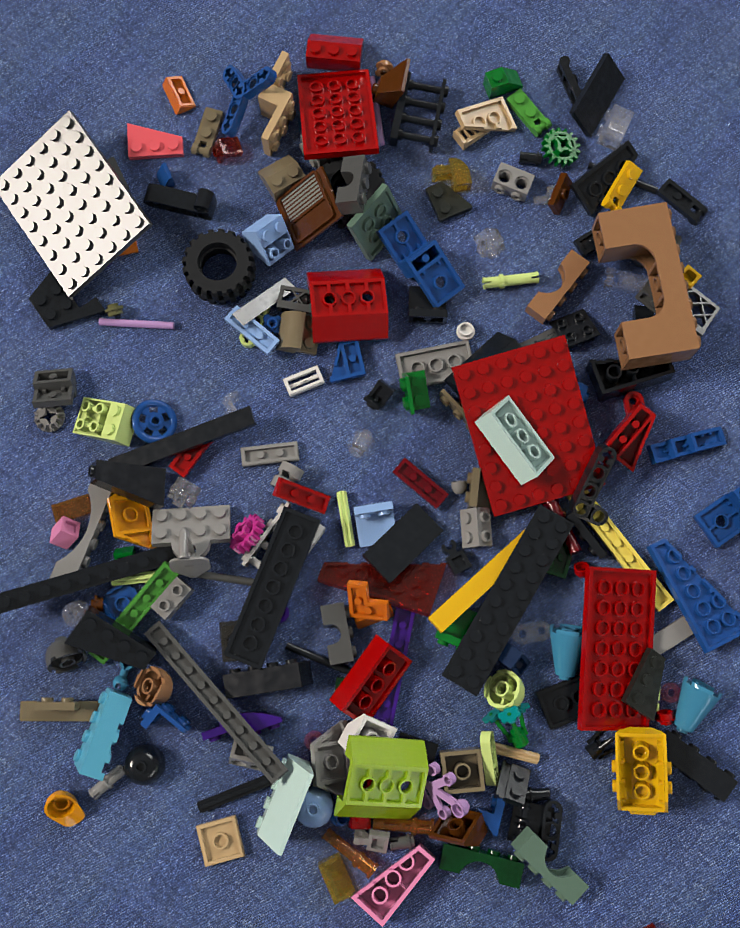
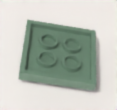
M384 183L364 204L363 213H356L347 223L349 231L365 258L369 261H372L385 246L376 231L402 213L390 188Z

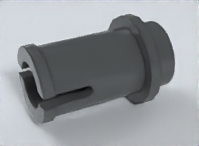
M407 833L406 836L389 838L391 851L407 848L412 850L415 847L414 834L410 835Z

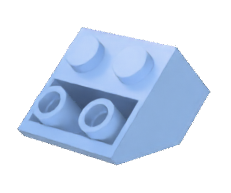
M266 214L242 231L251 251L267 266H271L294 249V244L282 214Z

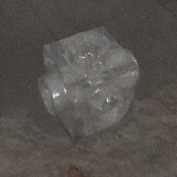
M486 228L474 236L477 251L481 257L493 259L506 249L503 237L498 229Z
M178 476L175 483L170 487L167 497L173 500L172 504L181 509L183 506L191 509L202 489Z

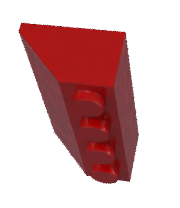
M376 634L329 701L353 719L362 714L373 717L413 661Z

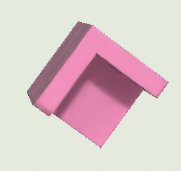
M62 516L51 530L49 543L63 549H68L79 538L81 523Z

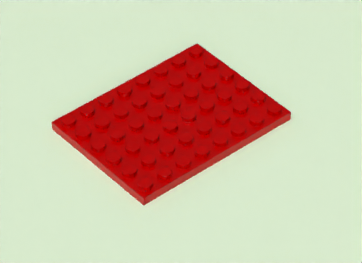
M565 335L451 367L478 465L481 468L480 472L493 517L572 495L596 447ZM508 395L555 457L538 477L523 485L514 477L510 469L475 424V421ZM596 468L593 471V476H597L600 473V468ZM587 486L584 491L592 489V486Z

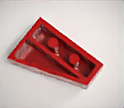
M640 400L603 443L612 447L616 451V459L632 472H634L642 448L656 418L655 412Z

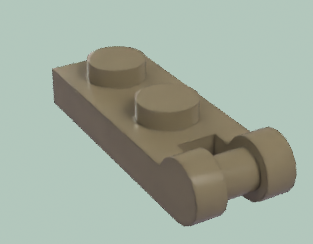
M209 107L205 108L195 141L191 147V154H201L205 158H210L224 116L223 111Z

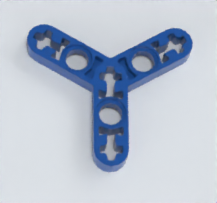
M228 65L225 68L223 80L233 94L222 124L221 131L223 134L230 138L237 134L249 100L274 84L277 78L275 70L266 66L245 80L240 70L236 67Z

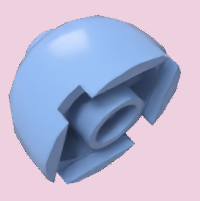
M310 786L297 816L298 821L310 828L325 825L330 820L334 809V801L330 792Z

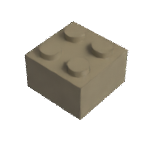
M478 746L439 750L441 777L448 772H452L457 779L455 784L449 787L443 786L445 792L448 794L485 791L481 749Z

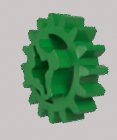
M558 127L556 130L551 129L543 137L541 151L546 153L543 157L549 158V164L553 161L555 162V167L560 164L564 168L566 165L569 167L577 160L581 152L578 148L581 145L576 143L577 137H572L573 132L568 134L566 128L561 131L560 127Z

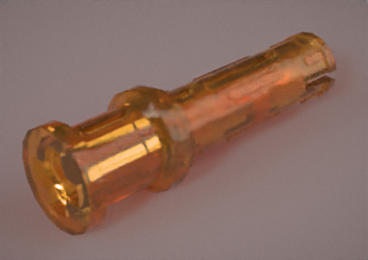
M417 817L412 818V820L373 818L374 830L411 832L413 836L417 834L428 835L434 827V818L430 820H421Z
M330 827L322 836V839L348 858L354 868L357 867L365 873L367 879L377 869L378 862L374 863L365 855L364 851L360 850L359 852Z

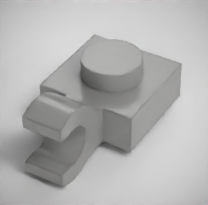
M355 829L353 844L367 845L366 850L386 854L390 832L370 829L369 833H367L364 829Z

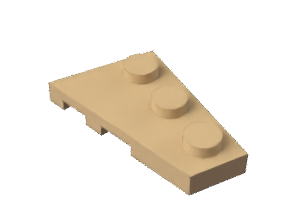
M503 96L458 109L454 113L462 130L515 132L517 130V126Z

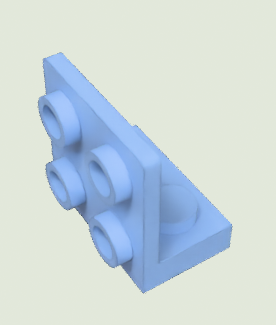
M392 501L353 507L361 548L372 546L395 524Z

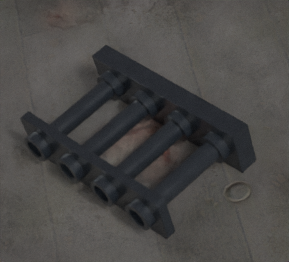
M408 71L405 91L399 98L390 134V146L397 147L398 140L406 139L430 144L429 152L432 153L433 147L438 145L439 136H436V132L441 130L442 119H439L440 114H444L446 103H443V98L448 96L449 86H446L447 79H443L442 87L418 83L411 79V72ZM414 89L440 94L438 103L412 99L408 96V91ZM413 106L436 111L435 120L407 115L404 112L405 107ZM407 122L433 127L432 135L430 137L404 132L401 129V124Z

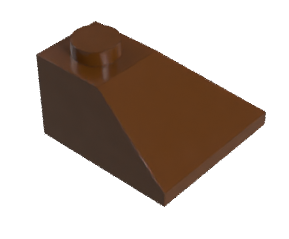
M405 59L381 76L377 83L373 84L371 91L374 103L393 108L405 91L411 59Z
M469 810L467 815L457 818L451 811V816L446 820H442L439 817L428 836L431 839L465 847L480 846L488 830L482 813Z

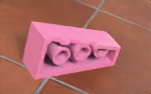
M418 844L354 893L351 899L383 927L435 861L436 856L423 844Z

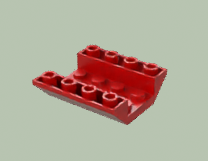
M381 269L306 273L310 293L313 343L388 339V304L385 278ZM369 294L372 296V300L365 301L362 296ZM327 296H331L335 299V301L333 303H327L324 300V298Z

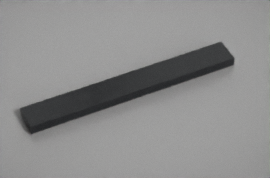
M247 406L108 459V461L149 466L257 424L252 408Z

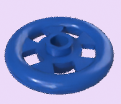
M146 400L140 403L133 411L131 418L132 428L135 434L147 443L171 436L176 431V414L167 403L161 400ZM149 407H157V412L150 413ZM166 413L169 420L165 422L161 414ZM141 414L146 415L145 423L139 422ZM152 418H156L158 424H154ZM164 426L167 431L161 435L158 430ZM146 427L153 431L151 436L144 432Z

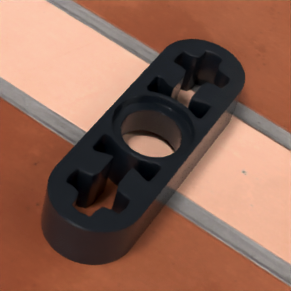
M554 799L546 801L543 805L539 835L542 841L544 838L550 841L554 840V843L550 842L549 845L553 852L549 853L548 856L545 854V861L547 862L555 860L558 855L563 808ZM552 804L558 808L553 813V818L557 819V822L546 820V817L551 819V812L548 810V807H552ZM549 824L554 825L556 828V832L552 836L545 834V827Z

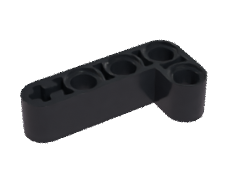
M153 183L148 184L143 200L144 204L153 208L204 220H212L217 205L214 192L208 189L199 188L196 194Z
M600 444L595 448L568 505L570 511L575 516L598 526L607 522L608 513L602 507L595 504V501L617 457L616 451L606 444ZM603 452L608 453L607 456H603L602 454ZM596 468H600V473L597 476H593V471ZM591 485V491L588 494H585V488ZM583 503L582 510L576 511V506ZM600 511V516L593 519L594 513Z

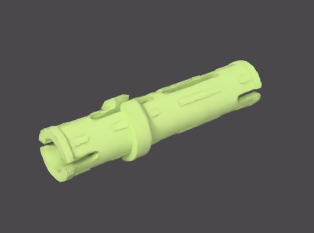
M535 271L531 273L499 274L495 277H482V283H485L482 286L483 289L497 287L504 289L505 286L539 283V277L534 278L539 276V273Z

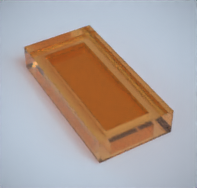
M89 494L51 505L55 522L57 523L62 516L73 520L91 514Z

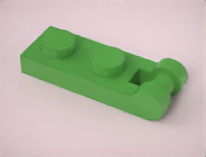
M521 88L506 98V103L535 137L540 136L543 130H548L552 127L551 121L540 112Z

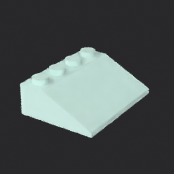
M289 753L286 758L281 760L289 771L274 785H271V789H273L270 797H266L263 808H265L263 816L259 815L255 825L258 828L257 835L280 856L283 854L314 776L309 761Z

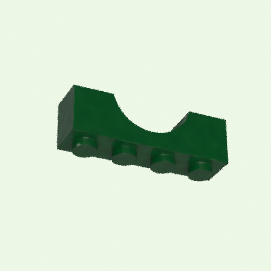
M443 841L438 861L439 869L459 874L469 863L484 862L495 870L499 884L517 889L520 888L524 862H521L514 854L508 853V856L501 855L500 851L491 848L485 851L481 850L480 846L465 847Z

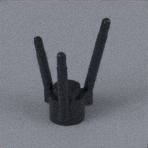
M596 731L586 741L588 745L585 746V749L593 760L597 758L602 759L604 756L615 752V747L608 750L604 748L615 740V735L601 744L599 740H595L602 731Z

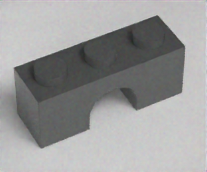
M365 154L343 157L341 174L346 184L349 185L338 187L335 204L341 215L363 213L364 204L367 203L366 192L369 189V174L372 173V166L367 161Z
M344 602L320 606L323 628L334 627L341 634V638L337 643L327 645L330 667L354 663L357 652L355 645L351 646L350 638L354 637L352 626L347 624V619L350 618L348 607H344Z

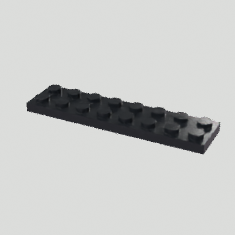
M284 506L223 655L261 670L321 520Z

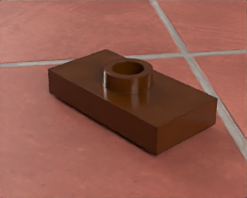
M561 172L548 202V206L553 214L560 215L564 203L569 197L571 189L569 185L572 184V181L567 173Z

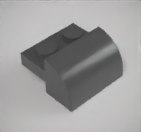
M73 368L35 371L32 383L34 387L32 400L34 408L73 405V399L77 397V384Z

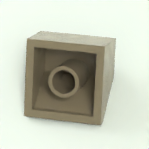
M289 154L257 172L275 203L280 196L306 176L298 162Z

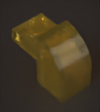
M449 158L448 165H436L431 170L432 182L450 180L451 188L455 192L469 191L471 189L470 170L460 159Z

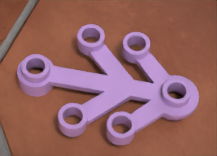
M432 762L428 765V775L435 776L440 773L441 768L437 762ZM448 772L442 778L434 781H426L425 788L430 795H427L426 790L424 791L423 806L426 809L436 806L438 816L442 820L449 818L451 811L457 818H462L468 814L470 809L467 800H457L440 788L443 786L449 787L456 783V776L452 772ZM441 799L451 805V810L448 806L443 805Z

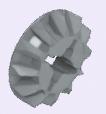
M61 406L42 407L34 412V422L39 429L45 432L58 430L65 420V413ZM48 411L50 414H54L50 422L47 419H43L47 416Z

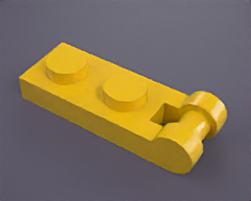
M626 160L601 205L605 209L609 208L610 211L622 209V205L643 170L632 161Z

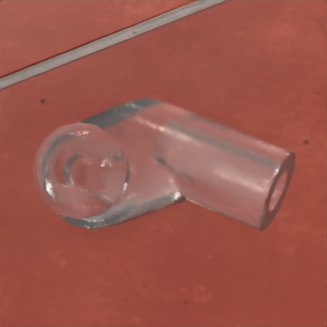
M548 186L547 192L542 196H534V206L548 204L555 186Z

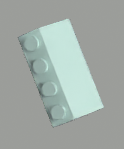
M509 395L475 421L479 430L484 434L521 485L538 477L555 458Z

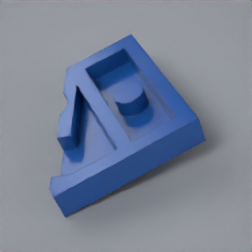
M339 342L332 376L330 377L331 384L365 376L366 371L359 342Z

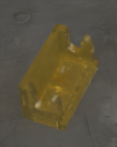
M337 852L318 862L319 870L334 904H338L351 897L356 890L340 853Z

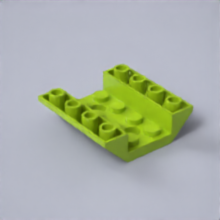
M348 735L345 755L350 760L344 795H337L333 815L337 817L385 819L412 818L422 807L429 766L425 741ZM367 779H371V785L363 788V783ZM409 781V786L405 790H401V785Z

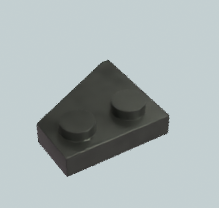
M443 182L425 188V193L439 223L472 210V205Z

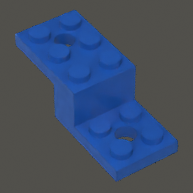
M407 210L376 231L405 278H415L433 307H440L465 288V285L437 241L431 240L427 242ZM399 232L405 234L406 239L404 242L398 240ZM438 277H441L444 281L441 288L436 284Z
M740 484L692 516L715 548L720 547L740 533ZM718 516L723 517L725 520L723 527L718 526L716 523Z

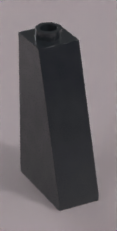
M96 460L89 466L88 477H91V484L154 510L164 506L166 468Z

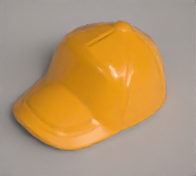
M58 790L53 792L47 798L44 805V813L50 819L65 827H72L85 817V813L78 804L76 797L68 791Z

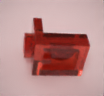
M238 136L217 139L212 152L218 164H221L225 158L242 156L243 149Z

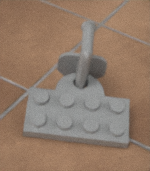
M230 505L153 510L152 547L172 546L173 553L177 557L169 561V567L172 572L190 578L200 576L211 569L210 561L205 557L210 550L211 544L231 542Z

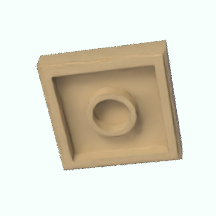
M236 814L196 825L205 867L245 856Z

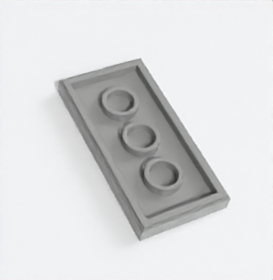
M469 340L398 353L395 354L400 378H402L401 373L425 370L428 387L446 383L444 380L452 373L451 367L461 365L472 353Z

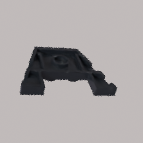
M51 271L29 297L30 302L50 330L72 324L77 320L89 319L97 314H105L104 307L96 297L79 307L73 298L68 297Z

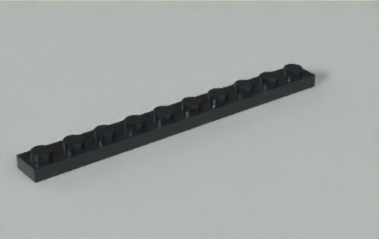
M172 546L158 547L1 592L0 614L159 568L164 561L169 563L171 559L177 557L173 553Z

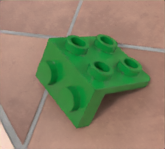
M467 609L442 633L436 630L434 638L438 639L437 643L446 647L451 644L456 646L457 649L477 612Z

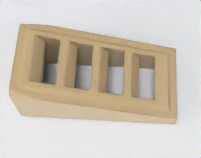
M459 127L453 131L452 137L462 150H465L490 131H479L477 133L475 130H470L473 134L471 136L468 130H462Z

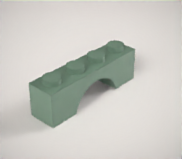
M528 826L511 843L516 850L514 855L521 862L526 860L529 863L527 867L536 876L540 873L543 876L541 881L549 889L554 887L557 890L555 894L563 902L567 900L570 904L574 905L589 888L569 866L561 869H550L546 866L545 854L548 846Z

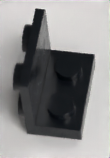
M410 286L408 323L446 324V302L440 307H433L420 286Z

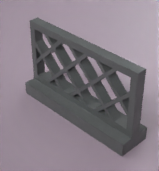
M648 279L635 298L655 313ZM692 287L688 289L687 293L688 297L689 295H694L697 299V302L692 303L693 307H699L700 314H693L692 311V315L695 318L702 319L703 326L701 327L697 324L696 328L697 335L701 337L721 308L696 288ZM703 306H708L712 309V314H705Z

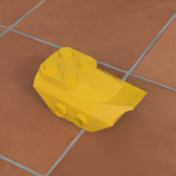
M626 727L615 732V760H611L612 772L616 773V779H612V792H617L618 810L629 811L630 814L656 815L658 812L668 813V794H672V781H668V775H672L671 762H667L666 734L651 727Z

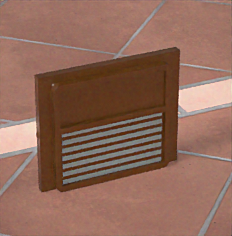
M323 166L307 174L280 196L276 202L296 251L302 249L344 217L335 204L336 196Z

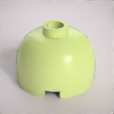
M507 669L496 671L497 673L493 677L490 675L484 685V696L487 698L489 705L500 711L512 706L518 707L525 696V687L522 680L514 672Z

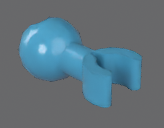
M120 662L122 669L119 676H116L113 680V687L117 691L127 688V675L134 668L133 666L125 669L124 663Z

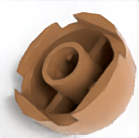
M149 666L148 669L141 670L134 683V688H137V695L134 694V698L139 705L144 707H154L155 704L162 705L166 703L173 691L171 676L167 671L155 666Z

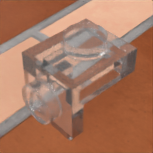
M238 391L230 392L224 397L222 403L227 409L225 414L237 411L233 404L241 398Z

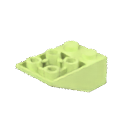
M84 397L72 433L129 447L134 433L131 418L135 408L125 403Z

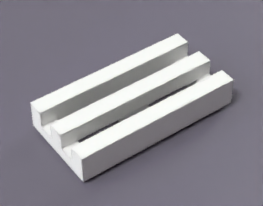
M318 365L283 379L290 397L325 384ZM315 371L317 373L313 376L300 380L291 385H289L288 383L303 376H306L310 373H313ZM319 378V380H317V381H315V382H313V383H310V384H308V385H305V386L300 387V388H298V389H295V390H293V391L291 390V389H293V388H295V387H298V386H300V385H303V384H305V383H308V382H310V381H313V380Z

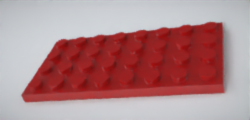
M586 566L578 730L618 731L626 727H649V719L622 702L621 699L646 648L653 649L656 570Z

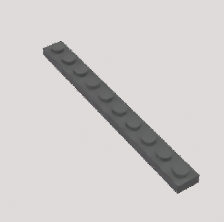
M160 621L144 633L271 784L274 785L289 771Z

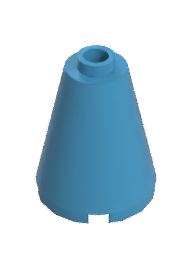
M551 624L549 632L555 674L561 680H571V677H575L581 660L582 627L560 624V627L555 628V624Z
M687 675L683 678L674 724L677 726L676 729L684 734L688 732L693 733L723 696L720 691L718 695L714 693L715 688L695 678L692 681L688 680L689 676Z

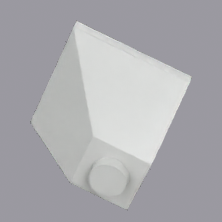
M362 714L346 725L338 743L346 751L348 735L393 738L398 729L369 715Z

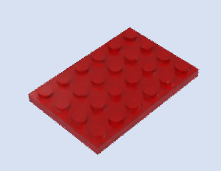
M369 69L297 75L304 160L379 154Z

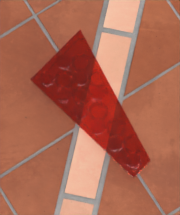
M324 562L318 576V582L347 591L349 580L367 581L369 598L389 600V605L429 617L447 563L409 564L388 584L368 562H361V564Z

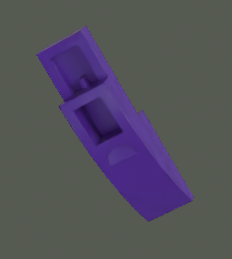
M257 711L239 712L257 734L262 733L261 729L266 727L269 730L281 726L280 722L284 721L283 716ZM220 724L218 727L202 732L201 735L203 741L209 739V742L221 739L220 735L227 733V731Z

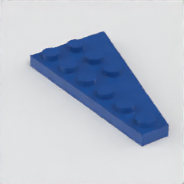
M666 539L646 547L704 654L740 636V613L737 610L734 611L726 603L727 600L705 578L702 579L696 573V569L692 565L689 566L682 559V555Z

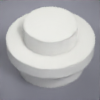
M463 322L458 325L456 334L461 340H470L474 337L475 328L471 323Z

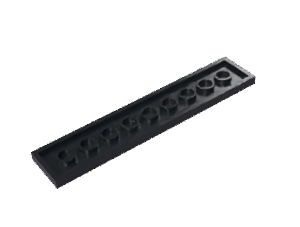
M539 505L441 676L474 696H478L574 523Z

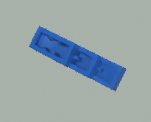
M719 426L652 444L646 448L651 464L654 465L723 446L727 442L723 430Z

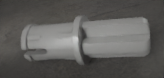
M117 765L104 776L103 781H99L90 788L88 792L91 797L97 800L105 791L114 787L113 784L125 775L124 767Z

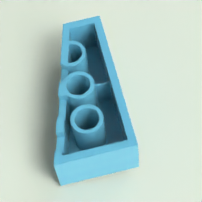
M109 687L106 688L105 692L101 693L98 703H100L97 711H93L90 718L91 725L89 730L86 729L81 740L83 742L82 746L76 750L73 757L79 774L103 781L105 774L101 772L104 764H109L112 757L110 755L111 745L117 743L120 732L118 726L124 724L132 702L130 695Z

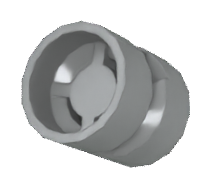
M282 461L278 468L279 474L273 477L270 485L275 488L278 477L294 483L300 482L305 472L289 462Z

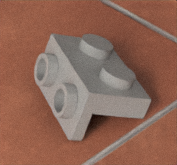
M474 507L460 510L462 548L492 546L490 508Z

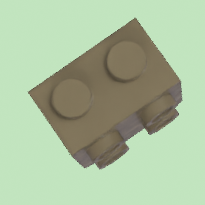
M473 467L471 472L467 474L466 483L469 484V491L465 492L464 502L467 503V509L484 507L490 508L491 511L480 472L481 468Z

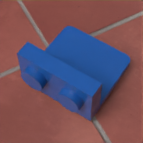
M169 702L162 705L155 704L154 707L148 708L141 716L143 720L140 725L145 729L153 726L161 716H164L183 733L190 731L192 728L190 725L191 721L183 714L179 716L175 712L176 708Z

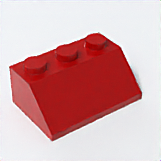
M310 34L306 49L307 68L332 71L360 70L364 39Z

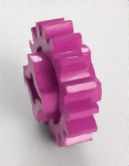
M250 514L248 518L244 517L243 522H239L235 526V532L231 535L232 539L229 542L231 544L229 547L238 554H244L246 550L249 552L251 546H255L259 542L258 540L261 539L259 536L264 533L262 529L265 527V524H263L265 521L256 514Z

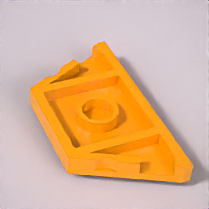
M117 494L110 496L107 499L113 537L148 549L156 548L151 545L152 521L149 507Z

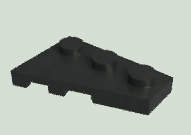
M646 648L621 701L647 719L654 721L666 658L652 648Z

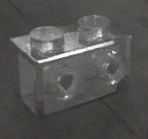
M614 104L612 110L608 109L603 119L606 123L604 126L600 125L596 134L599 136L597 144L611 150L619 147L635 112L617 104Z

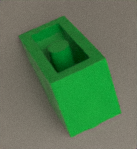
M500 67L485 72L483 85L489 99L523 88L516 70Z

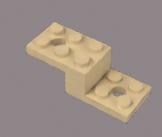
M285 51L281 52L273 67V70L277 72L274 84L258 95L261 115L270 119L261 136L264 154L270 157L274 151L278 150L281 137L286 135L288 124L290 121H293L296 115L293 94L284 90L286 82L291 80L293 74L289 53Z

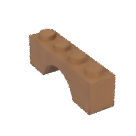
M571 249L557 269L562 278V286L552 293L538 291L527 305L525 312L542 325L546 320L550 321L556 313L553 310L557 306L561 307L566 301L565 295L568 291L572 293L577 287L576 281L578 278L583 279L589 271L587 266L590 262Z

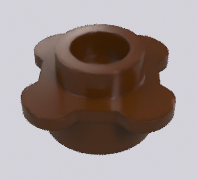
M95 595V599H91V606L104 612V597Z

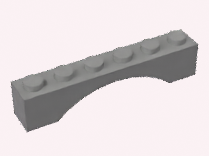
M90 483L88 492L91 502V515L87 531L76 548L66 557L56 562L50 578L85 569L89 566L91 552L96 549L99 542L97 539L99 533L103 532L106 526L105 519L107 514H109L107 499L115 493Z

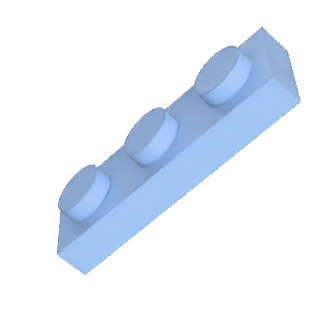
M236 305L224 318L225 321L269 356L280 343V340L255 319H252L243 326L232 315L240 309Z

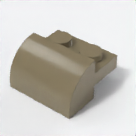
M301 311L283 312L281 314L278 334L280 343L277 345L276 350L290 353L299 352L315 356L318 343H313L312 316L306 315V312Z

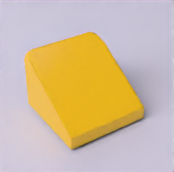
M689 264L684 268V280H687L689 289H691L702 275Z

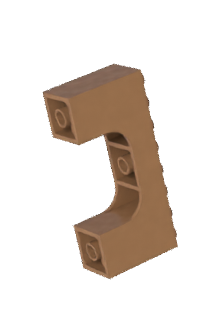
M667 202L601 212L597 214L592 226L598 262L605 263L624 259L638 261L647 271L653 296L655 316L621 322L614 334L621 370L690 360L701 347V338L696 332L697 320L692 315L693 303L687 293L689 289L688 282L684 280V264L680 262L679 258L680 247L675 241L676 229L672 226V212L668 208Z

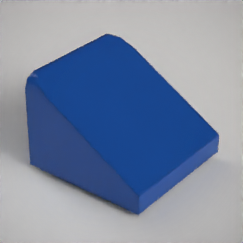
M162 163L156 174L160 185L166 187L175 186L167 163Z

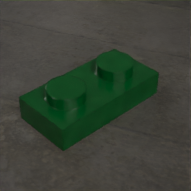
M563 543L546 574L566 579L573 555H570L565 543Z

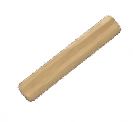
M495 742L498 755L533 764L539 763L540 754L536 752L517 749Z

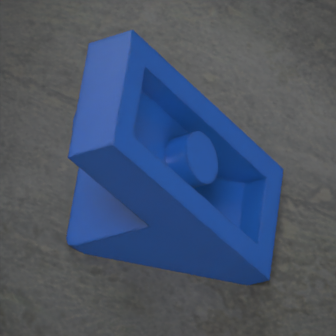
M492 795L490 801L492 811L480 807L476 808L479 813H482L492 835L497 837L505 802L502 801L503 799L498 797L496 799Z

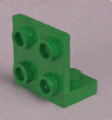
M425 370L401 373L402 378L399 379L401 390L405 392V397H402L404 409L411 415H414V410L431 408Z

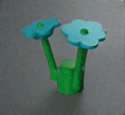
M521 703L518 707L512 706L511 708L503 709L502 712L495 708L483 717L482 721L485 724L495 722L506 736L508 742H512L515 748H522L529 743L526 736L528 731L523 717L526 709L530 708L529 703ZM518 717L520 719L521 727H517L515 723ZM509 723L512 725L513 729L510 730V734L502 724Z

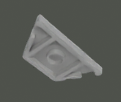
M340 720L310 743L311 767L314 773L312 779L313 786L335 795H344L350 760L345 755V750L338 743L347 725V720Z

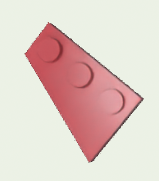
M127 123L129 160L184 157L182 136Z

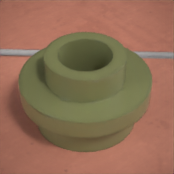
M118 303L107 305L108 309L104 310L108 317L123 314V305L119 306Z

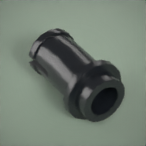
M520 151V164L541 165L542 154L539 151L537 153Z
M549 787L527 788L525 801L532 803L533 801L550 800Z

